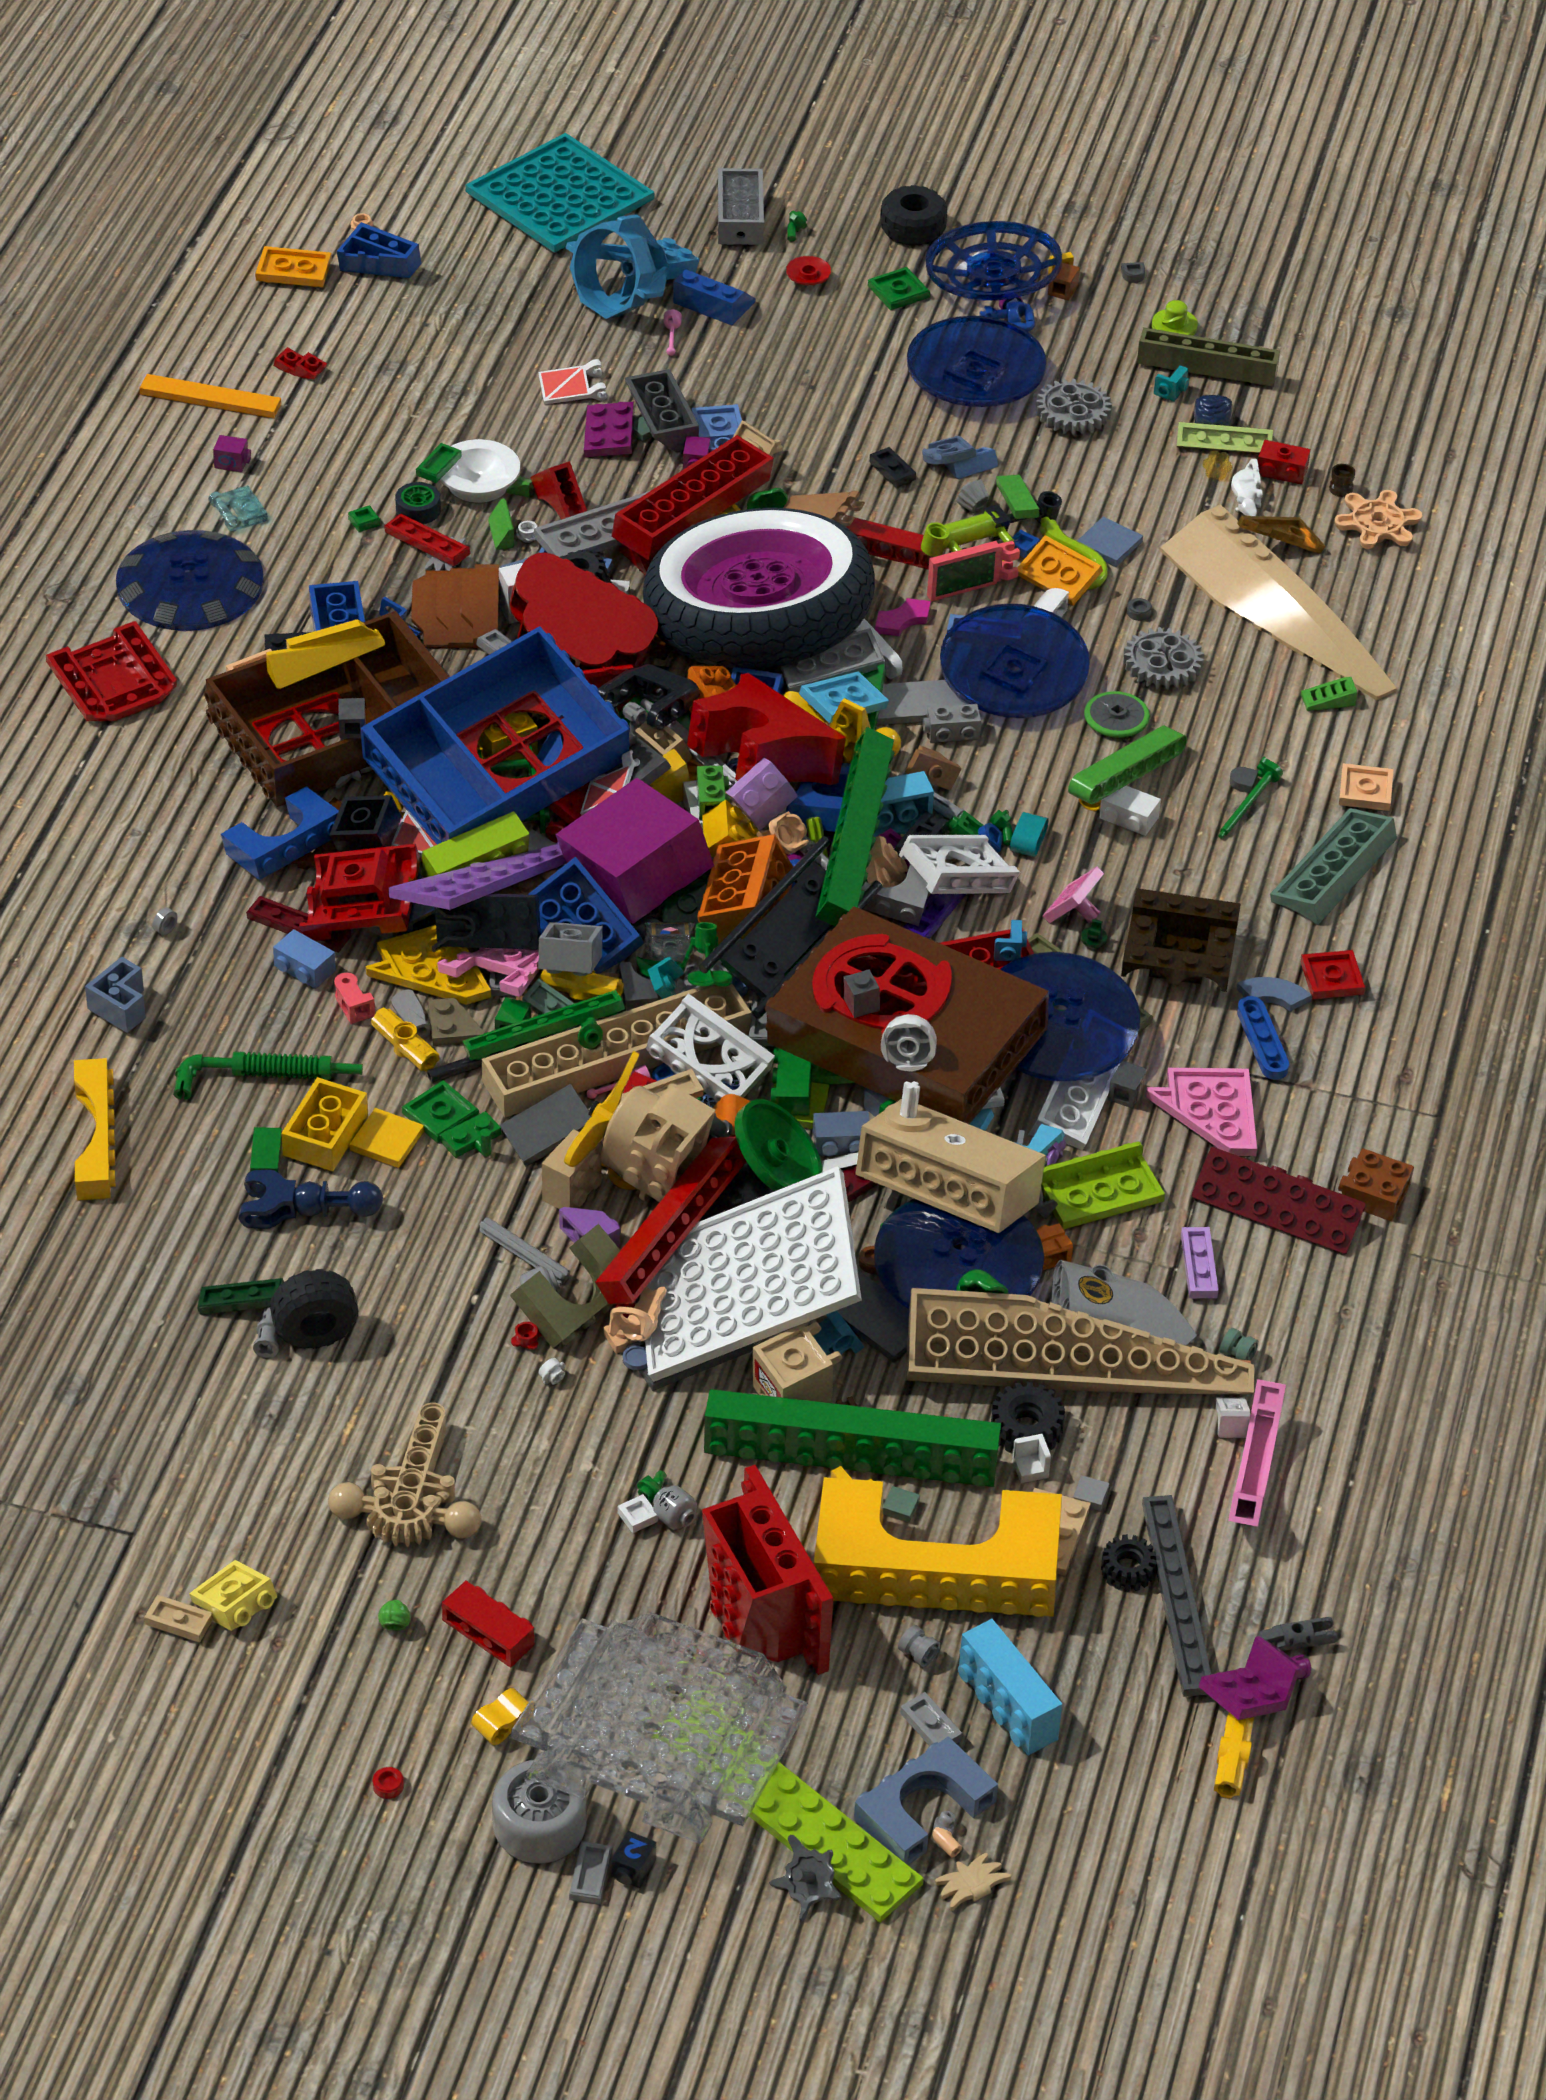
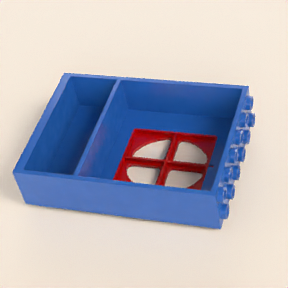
M539 626L361 727L363 758L420 827L436 844H440L513 811L523 821L621 764L622 754L628 752L630 747V727L626 720L620 719L617 716L612 704L604 701L600 696L598 688L585 679L583 671L572 664L567 652L559 649L553 636L550 633L546 634ZM531 712L546 716L550 722L531 734L520 737L508 724L505 717L514 713ZM495 724L512 744L487 759H481L477 753L479 739L488 726ZM559 731L564 739L562 751L553 764L545 766L531 751L529 746L548 734ZM520 753L536 770V774L524 778H506L494 774L490 769L510 756Z

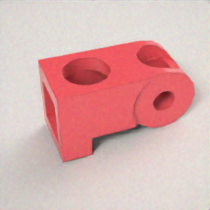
M341 973L337 975L334 980L336 987L335 997L350 1024L374 1017L375 1002L370 992L362 993L358 987L357 977L354 974Z

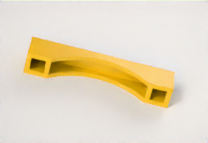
M107 1058L74 1060L76 1099L88 1109L96 1123L95 1132L90 1144L75 1160L77 1201L111 1198V1187H116L115 1170H110V1166H116L115 1150H110V1146H115V1131L110 1129V1126L115 1125L114 1109H109V1105L115 1104L114 1089H109V1085H114L113 1069H108Z

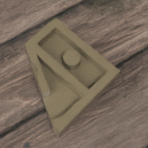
M455 998L428 1000L433 1046L463 1044V1040L484 1034L482 1028Z

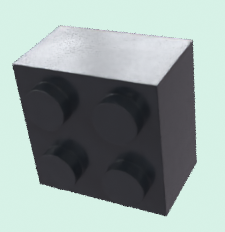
M391 795L344 797L330 832V837L338 852L389 847L393 842L402 816Z

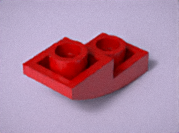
M287 347L275 358L273 366L297 377L315 379L327 367V363L309 352L302 356Z

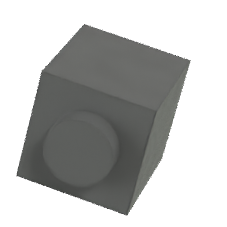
M870 969L844 977V1000L854 1018L880 1011V988Z

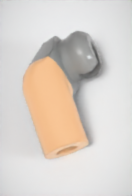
M943 1811L940 1816L936 1817L932 1836L934 1841L953 1858L962 1850V1846L952 1837L956 1817L950 1811Z

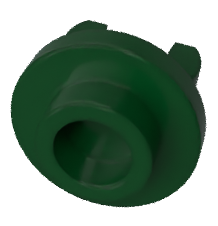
M1092 919L1091 927L1082 931L1081 941L1084 945L1091 948H1099L1106 944L1107 933L1102 929L1103 921Z

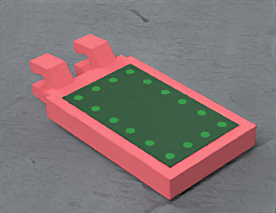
M997 541L929 558L928 598L932 602L995 585L1001 579L1009 581L1017 578L1018 568L1013 567V561L1020 558V550L1018 548L1014 549L1015 543L1013 541L999 544Z

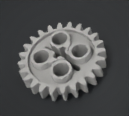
M1063 379L1062 384L1054 381V386L1047 384L1046 389H1041L1040 394H1037L1035 410H1037V416H1040V421L1046 422V427L1054 426V431L1063 429V434L1069 430L1073 435L1076 434V431H1080L1084 435L1085 430L1093 433L1094 427L1101 429L1102 424H1107V419H1110L1112 403H1110L1111 397H1107L1106 391L1101 392L1100 386L1093 388V382L1086 385L1085 380L1076 383V380L1072 379L1068 383L1066 379Z
M1158 627V632H1154L1149 628L1147 634L1140 631L1139 636L1133 635L1132 641H1127V646L1124 647L1123 664H1126V671H1131V677L1138 676L1137 682L1145 680L1146 686L1154 683L1156 689L1160 685H1164L1166 689H1169V686L1173 684L1174 687L1179 688V683L1187 686L1188 680L1195 681V677L1200 676L1203 669L1204 652H1201V645H1196V639L1189 640V634L1181 636V630L1172 633V629L1168 628L1166 632H1163L1162 628Z

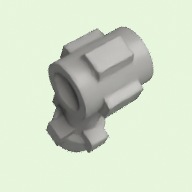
M629 702L623 708V715L630 720V732L637 736L635 730L646 721L648 713L635 702Z

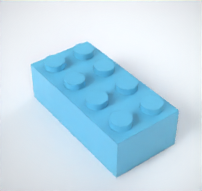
M990 1619L963 1633L959 1650V1675L964 1682H969L973 1687L978 1700L990 1708L996 1722L1007 1729L1013 1743L1017 1747H1021L1029 1756L1057 1741L1062 1711L1061 1701L996 1622Z

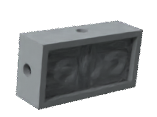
M718 168V244L763 245V169Z

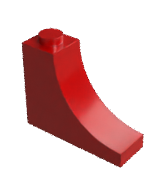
M570 461L548 468L530 477L538 500L543 499L555 509L560 519L587 511Z

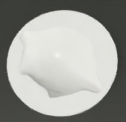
M483 439L462 441L451 446L461 450L462 457L440 481L449 488L453 495L462 500L475 503L489 502L504 495L507 488L517 480L520 474V461L512 449L501 443Z

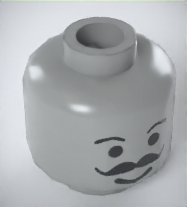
M678 1486L664 1487L655 1495L653 1511L657 1514L658 1519L669 1528L677 1530L687 1527L694 1522L697 1511L696 1500Z

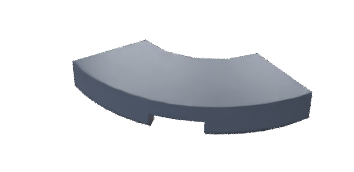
M1256 977L1237 983V990L1244 997L1255 996L1264 1003H1274L1283 1006L1288 1011L1311 1002L1312 995L1307 990L1284 979Z

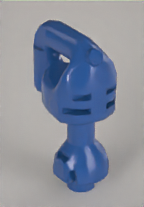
M1008 302L1006 309L1002 310L985 306L984 311L979 312L980 321L985 320L986 325L992 324L997 319L1006 318L1010 333L1029 332L1035 327L1034 312L1031 306L1024 302ZM1024 315L1026 323H1022L1020 319Z

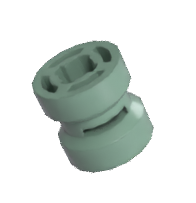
M1231 1328L1221 1343L1220 1353L1227 1357L1234 1356L1240 1360H1252L1257 1351L1259 1341L1251 1336L1245 1337L1241 1334V1331Z

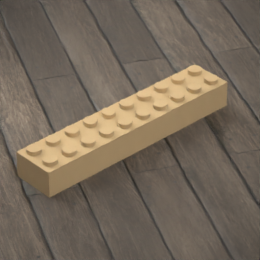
M733 984L726 987L715 985L709 987L700 986L596 1021L603 1030V1038L594 1048H583L579 1044L578 1033L581 1029L580 1026L483 1058L482 1082L505 1118L525 1111L569 1084L572 1085L576 1093H580L620 1079L633 1051L640 1054L634 1069L644 1064L647 1069L660 1066L664 1062L653 1058L646 1049L649 1036L674 1012L688 993L747 1036H749L752 1012ZM682 1017L674 1027L685 1030L688 1021ZM700 1031V1037H708V1035ZM676 1034L664 1037V1041L675 1049L678 1046L675 1043H670L671 1040L674 1038H684ZM694 1042L695 1053L720 1044L717 1042L711 1044H698Z

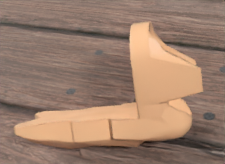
M789 811L771 820L768 830H762L757 833L758 837L775 834L788 855L795 853L809 842L808 839L803 840L807 834V828L802 819L796 814H790Z
M646 1286L641 1293L639 1302L634 1308L617 1307L612 1309L608 1333L615 1337L618 1331L622 1329L625 1337L631 1341L640 1342L647 1340L657 1327V1317L661 1311L660 1305L667 1289L659 1287L651 1291ZM624 1313L631 1314L628 1318L623 1316Z

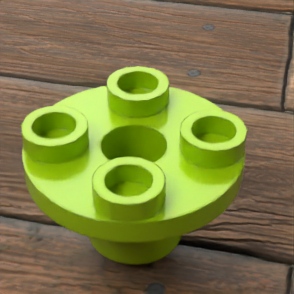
M1172 300L1166 304V309L1157 312L1153 316L1152 329L1194 336L1197 332L1198 321L1193 314L1187 311L1188 307L1183 301Z

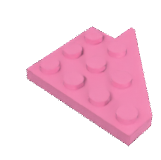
M1168 1068V1087H1146L1147 1099L1218 1149L1237 1156H1256L1257 1141L1249 1069Z

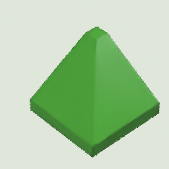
M518 476L517 480L507 488L506 493L530 497L534 488L531 479Z

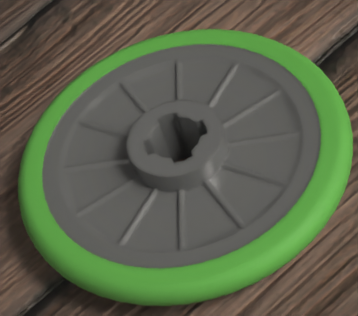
M1119 691L1104 692L1094 696L1087 703L1084 710V716L1089 726L1098 733L1109 737L1122 738L1138 734L1147 726L1150 719L1149 709L1141 699L1132 694Z

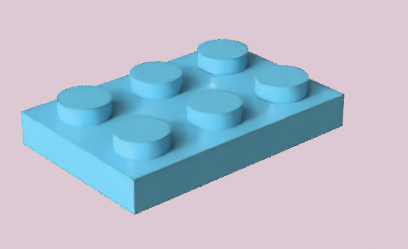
M859 671L803 685L799 692V695L829 723H832V718L844 698L864 707L867 713L886 709L889 700Z

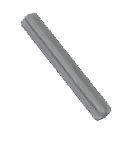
M487 1217L481 1221L479 1225L480 1232L533 1267L543 1266L547 1270L552 1269L559 1284H564L570 1278V1270L491 1218Z

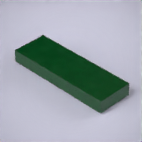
M283 1278L201 1287L197 1309L200 1315L271 1307L270 1301L272 1296L284 1280Z

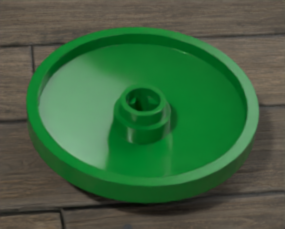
M755 1099L738 1111L735 1118V1135L740 1150L754 1173L770 1189L777 1191L823 1172L818 1151L809 1134L784 1108L768 1100Z

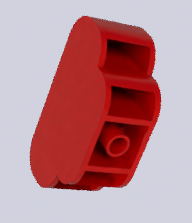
M551 553L531 555L524 561L516 575L510 598V609L513 616L521 623L517 639L540 626L546 634L550 633L553 636L559 649L565 650L572 664L581 670L630 664L636 668L644 664L658 629V620L654 611L648 605L641 602L639 598L620 591L614 584L606 583L598 579L592 572L584 571L576 567L570 560L562 559Z

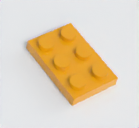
M264 246L255 273L256 281L324 287L332 261V253Z
M1046 535L1017 567L1019 577L1045 591L1052 588L1069 591L1068 604L1072 606L1075 605L1103 572L1102 566Z

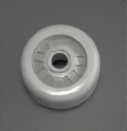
M544 1759L525 1761L505 1772L497 1782L492 1797L493 1830L501 1847L514 1858L534 1864L554 1862L569 1855L581 1842L587 1824L586 1793L578 1776L565 1765Z

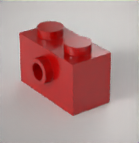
M1264 440L1258 456L1260 476L1302 485L1308 470L1311 449Z

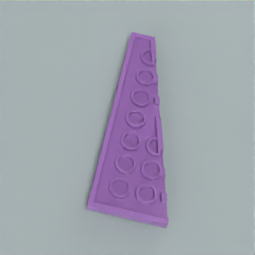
M557 842L555 845L485 863H472L466 868L389 887V898L451 910L566 864Z

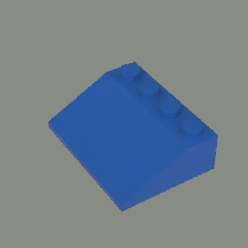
M576 857L528 894L539 895L541 934L550 922L603 926L602 958L594 968L596 974H600L623 961L644 944L638 932Z

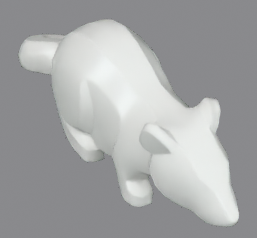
M1251 459L1245 469L1233 476L1231 483L1232 491L1237 496L1236 500L1238 502V507L1235 510L1237 512L1241 511L1247 516H1256V507L1261 508L1262 490L1259 489L1261 480L1257 459Z

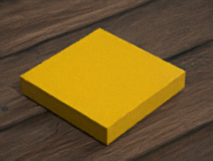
M374 1108L350 1142V1151L399 1168L424 1133V1125Z

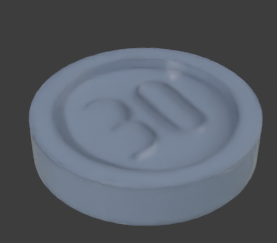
M639 1345L628 1347L623 1352L624 1365L632 1370H642L648 1367L646 1347Z

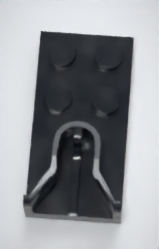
M488 894L451 910L434 907L437 943L432 946L433 952H436L441 947L539 949V937L541 936L539 895Z

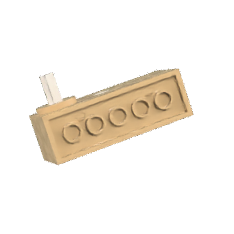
M906 1081L903 1087L902 1099L895 1104L889 1105L883 1112L862 1125L856 1175L997 1233L1003 1231L1039 1204L1046 1155L919 1105L920 1086H918V1082L913 1081L910 1083Z

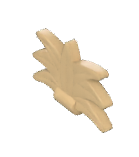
M984 1853L971 1862L969 1866L959 1861L956 1862L957 1872L936 1878L935 1885H946L942 1890L941 1899L954 1895L950 1903V1911H954L961 1903L972 1899L975 1902L990 1894L993 1886L1010 1881L1011 1874L995 1873L1001 1869L1002 1864L998 1862L985 1863L988 1859V1854Z

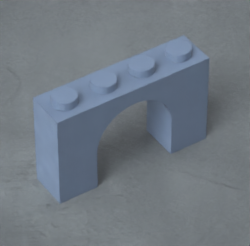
M949 1736L939 1743L935 1742L930 1745L926 1752L917 1759H910L900 1771L894 1775L886 1776L877 1787L870 1792H863L855 1802L854 1820L868 1834L907 1865L926 1853L928 1844V1833L907 1814L901 1805V1802L909 1794L921 1789L942 1791L952 1797L972 1818H975L997 1801L998 1783Z

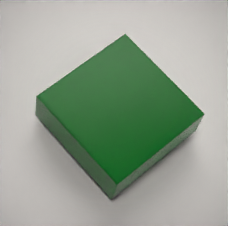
M370 505L348 512V519L358 532L380 526V518Z

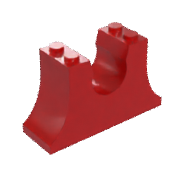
M745 673L740 675V681L734 688L721 694L693 701L687 746L702 757L738 752L739 757L735 776L737 781L760 760L766 758L774 764L788 782H817L833 785L839 783L846 737L753 675Z

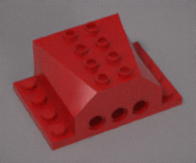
M757 1466L744 1468V1481L741 1482L743 1495L702 1509L712 1598L710 1601L711 1611L715 1618H720L727 1640L732 1639L737 1650L777 1663L803 1653L806 1663L809 1666L812 1665L818 1675L829 1671L833 1597Z

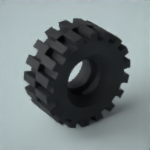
M1021 1382L1015 1383L1014 1389L1010 1386L1005 1387L1004 1394L999 1392L992 1406L991 1422L1001 1423L999 1446L1005 1444V1450L1010 1453L1014 1448L1015 1439L1043 1434L1047 1447L1050 1450L1054 1449L1056 1442H1060L1063 1434L1065 1408L1062 1406L1061 1398H1055V1392L1052 1389L1046 1392L1045 1386L1039 1384L1038 1388L1033 1387V1382H1027V1386L1022 1387ZM1030 1417L1038 1421V1423L1025 1425L1018 1422L1017 1419Z

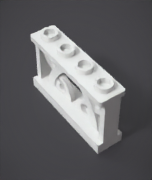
M909 835L899 853V856L902 859H907L928 883L926 888L931 894L1010 893L1020 874V871L1015 866H1008L988 843L989 838L986 835ZM945 859H958L971 866H956L946 863Z
M689 993L661 1026L649 1036L646 1047L653 1058L667 1064L675 1074L692 1069L704 1092L714 1098L716 1103L727 1094H735L744 1098L758 1081L771 1070L775 1055ZM682 1017L688 1021L685 1030L674 1027ZM700 1031L704 1032L708 1037H700ZM676 1034L684 1038H674L671 1040L670 1043H675L678 1046L675 1049L664 1041V1037ZM694 1042L698 1044L717 1042L722 1045L721 1056L725 1064H700L695 1054ZM730 1051L736 1057L732 1056L730 1059L727 1053ZM749 1067L755 1069L747 1079L741 1072ZM732 1074H735L740 1086L736 1090H732L723 1084L722 1081H728L731 1086L733 1081Z

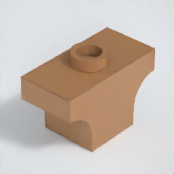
M919 745L905 772L911 774L924 771L931 784L951 790L962 768L945 758L940 752Z

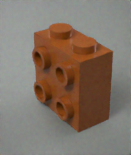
M1362 1148L1358 1157L1351 1159L1348 1167L1349 1174L1348 1176L1343 1175L1338 1191H1341L1343 1195L1364 1202L1366 1204L1364 1212L1392 1222L1411 1185L1414 1166Z

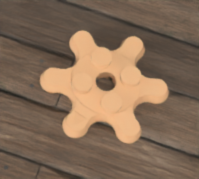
M1391 490L1381 491L1379 498L1376 500H1366L1357 493H1349L1345 496L1344 500L1346 506L1353 512L1337 515L1335 517V525L1339 530H1355L1361 533L1360 543L1365 549H1372L1376 543H1381L1384 539L1393 540L1400 546H1407L1412 541L1413 535L1404 526L1418 524L1422 518V512L1415 508L1401 509L1395 505L1397 494Z

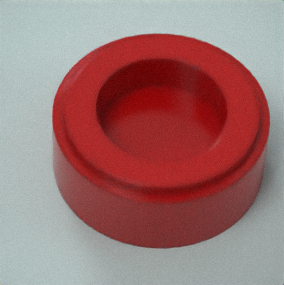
M384 1767L376 1771L373 1776V1790L377 1796L383 1799H392L402 1793L404 1777L398 1769Z

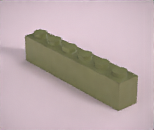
M1143 327L1139 340L1137 363L1167 368L1169 370H1177L1181 365L1188 368V372L1193 374H1203L1216 378H1226L1239 382H1250L1274 387L1278 372L1280 350Z

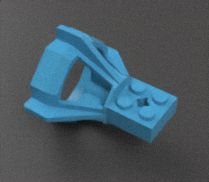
M637 214L619 217L617 221L603 222L580 233L577 241L567 242L566 249L573 253L570 271L580 302L605 319L619 317L641 307L649 298L662 297L666 280L677 278L685 269L696 273L700 260L692 254L691 250L680 247L671 238L656 240L642 218ZM615 232L628 246L604 244L602 241L609 234ZM596 259L621 262L622 272L626 275L623 287L609 297L602 289L598 280Z

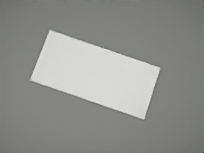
M858 1152L822 1160L823 1172L837 1166L844 1168L856 1165Z

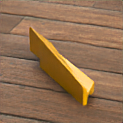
M358 619L286 639L287 649L266 652L267 672L275 686L281 689L383 647L385 640L379 630L368 628Z

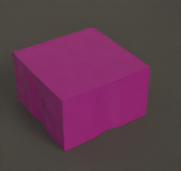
M635 778L555 834L566 864L576 857L625 918L632 924L662 904L671 894L687 886L714 867L699 819L639 778Z

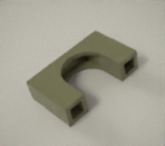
M599 1224L569 1247L592 1278L594 1290L590 1303L574 1304L565 1300L556 1292L540 1271L510 1294L511 1298L528 1319L537 1326L538 1331L552 1348L560 1342L566 1346L578 1336L575 1332L576 1329L580 1326L584 1330L598 1320L595 1317L598 1311L601 1310L605 1314L616 1305L607 1303L595 1281L621 1250Z

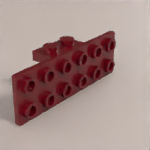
M1215 1147L1210 1148L1191 1195L1193 1199L1344 1255L1349 1250L1366 1207L1364 1202L1313 1184V1180L1305 1176L1297 1175V1177L1287 1174V1171L1280 1167L1272 1165L1270 1168Z

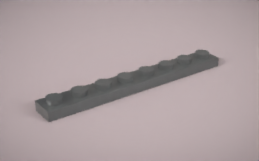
M1172 1495L1143 1497L1142 1507L1150 1544L1154 1547L1153 1552H1156L1155 1568L1183 1697L1208 1695L1198 1687L1201 1677L1211 1675L1173 1498Z

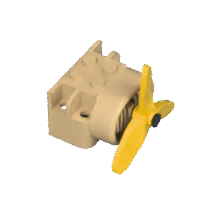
M633 1051L619 1081L603 1103L595 1101L591 1106L588 1115L592 1117L585 1123L583 1129L570 1145L565 1155L564 1163L570 1167L577 1166L604 1138L600 1153L602 1164L622 1175L625 1182L639 1189V1198L641 1200L647 1201L649 1197H652L660 1202L706 1146L715 1109L676 1087L667 1088L659 1097L642 1086H636L621 1100L624 1088L640 1055Z

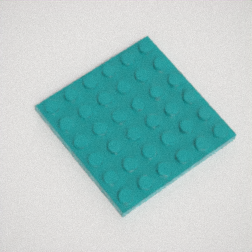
M567 133L465 184L466 193L554 253L566 247L567 242L577 241L580 233L603 222L615 221L619 217L655 199V192Z

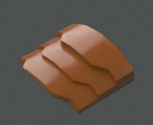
M475 564V568H450V571H426V575L413 581L411 622L424 632V646L426 648H480L477 645L478 637L494 629L499 631V564Z

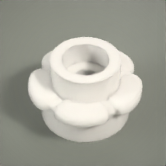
M533 521L521 522L516 530L517 538L526 543L536 540L533 533L534 528H537V524Z
M556 1358L547 1360L539 1369V1375L542 1377L543 1383L549 1384L551 1382L553 1385L559 1383L565 1376L563 1371L565 1363L559 1362Z

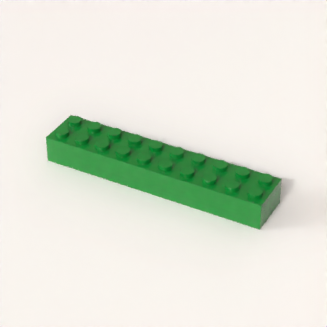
M710 1389L705 1412L704 1453L831 1469L842 1466L844 1470L862 1473L869 1472L889 1476L912 1477L921 1480L929 1479L948 1483L971 1484L980 1487H994L1001 1423Z

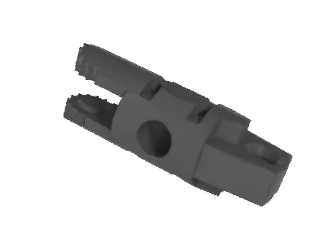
M1332 1617L1273 1626L1271 1629L1259 1631L1258 1635L1281 1651L1338 1642L1337 1633L1328 1630L1334 1625Z

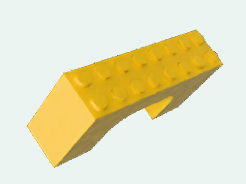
M824 1477L814 1566L831 1593L833 1601L1054 1617L1062 1494L1002 1490L1000 1522L995 1535L980 1544L963 1545L907 1541L895 1538L882 1527L883 1481Z

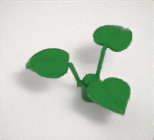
M710 922L696 924L695 937H691L690 945L682 964L675 961L683 969V972L694 947L697 948L699 953L705 954L706 959L713 949L719 945L717 925ZM636 957L638 969L648 977H650L648 969L662 961ZM710 969L707 973L694 971L688 974V981L696 986L709 987L715 985L726 987L732 984V975L721 970L711 971Z

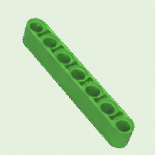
M1163 725L1074 775L1069 783L1068 792L1092 805L1179 756L1186 746L1187 736Z

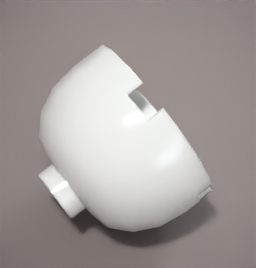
M907 1014L896 1017L889 1022L882 1034L881 1051L884 1059L887 1062L890 1060L896 1065L897 1069L902 1071L923 1069L934 1058L936 1053L937 1037L934 1028L927 1020L918 1015Z

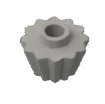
M979 479L964 485L956 500L961 506L976 512L985 506L989 500V495L982 480Z

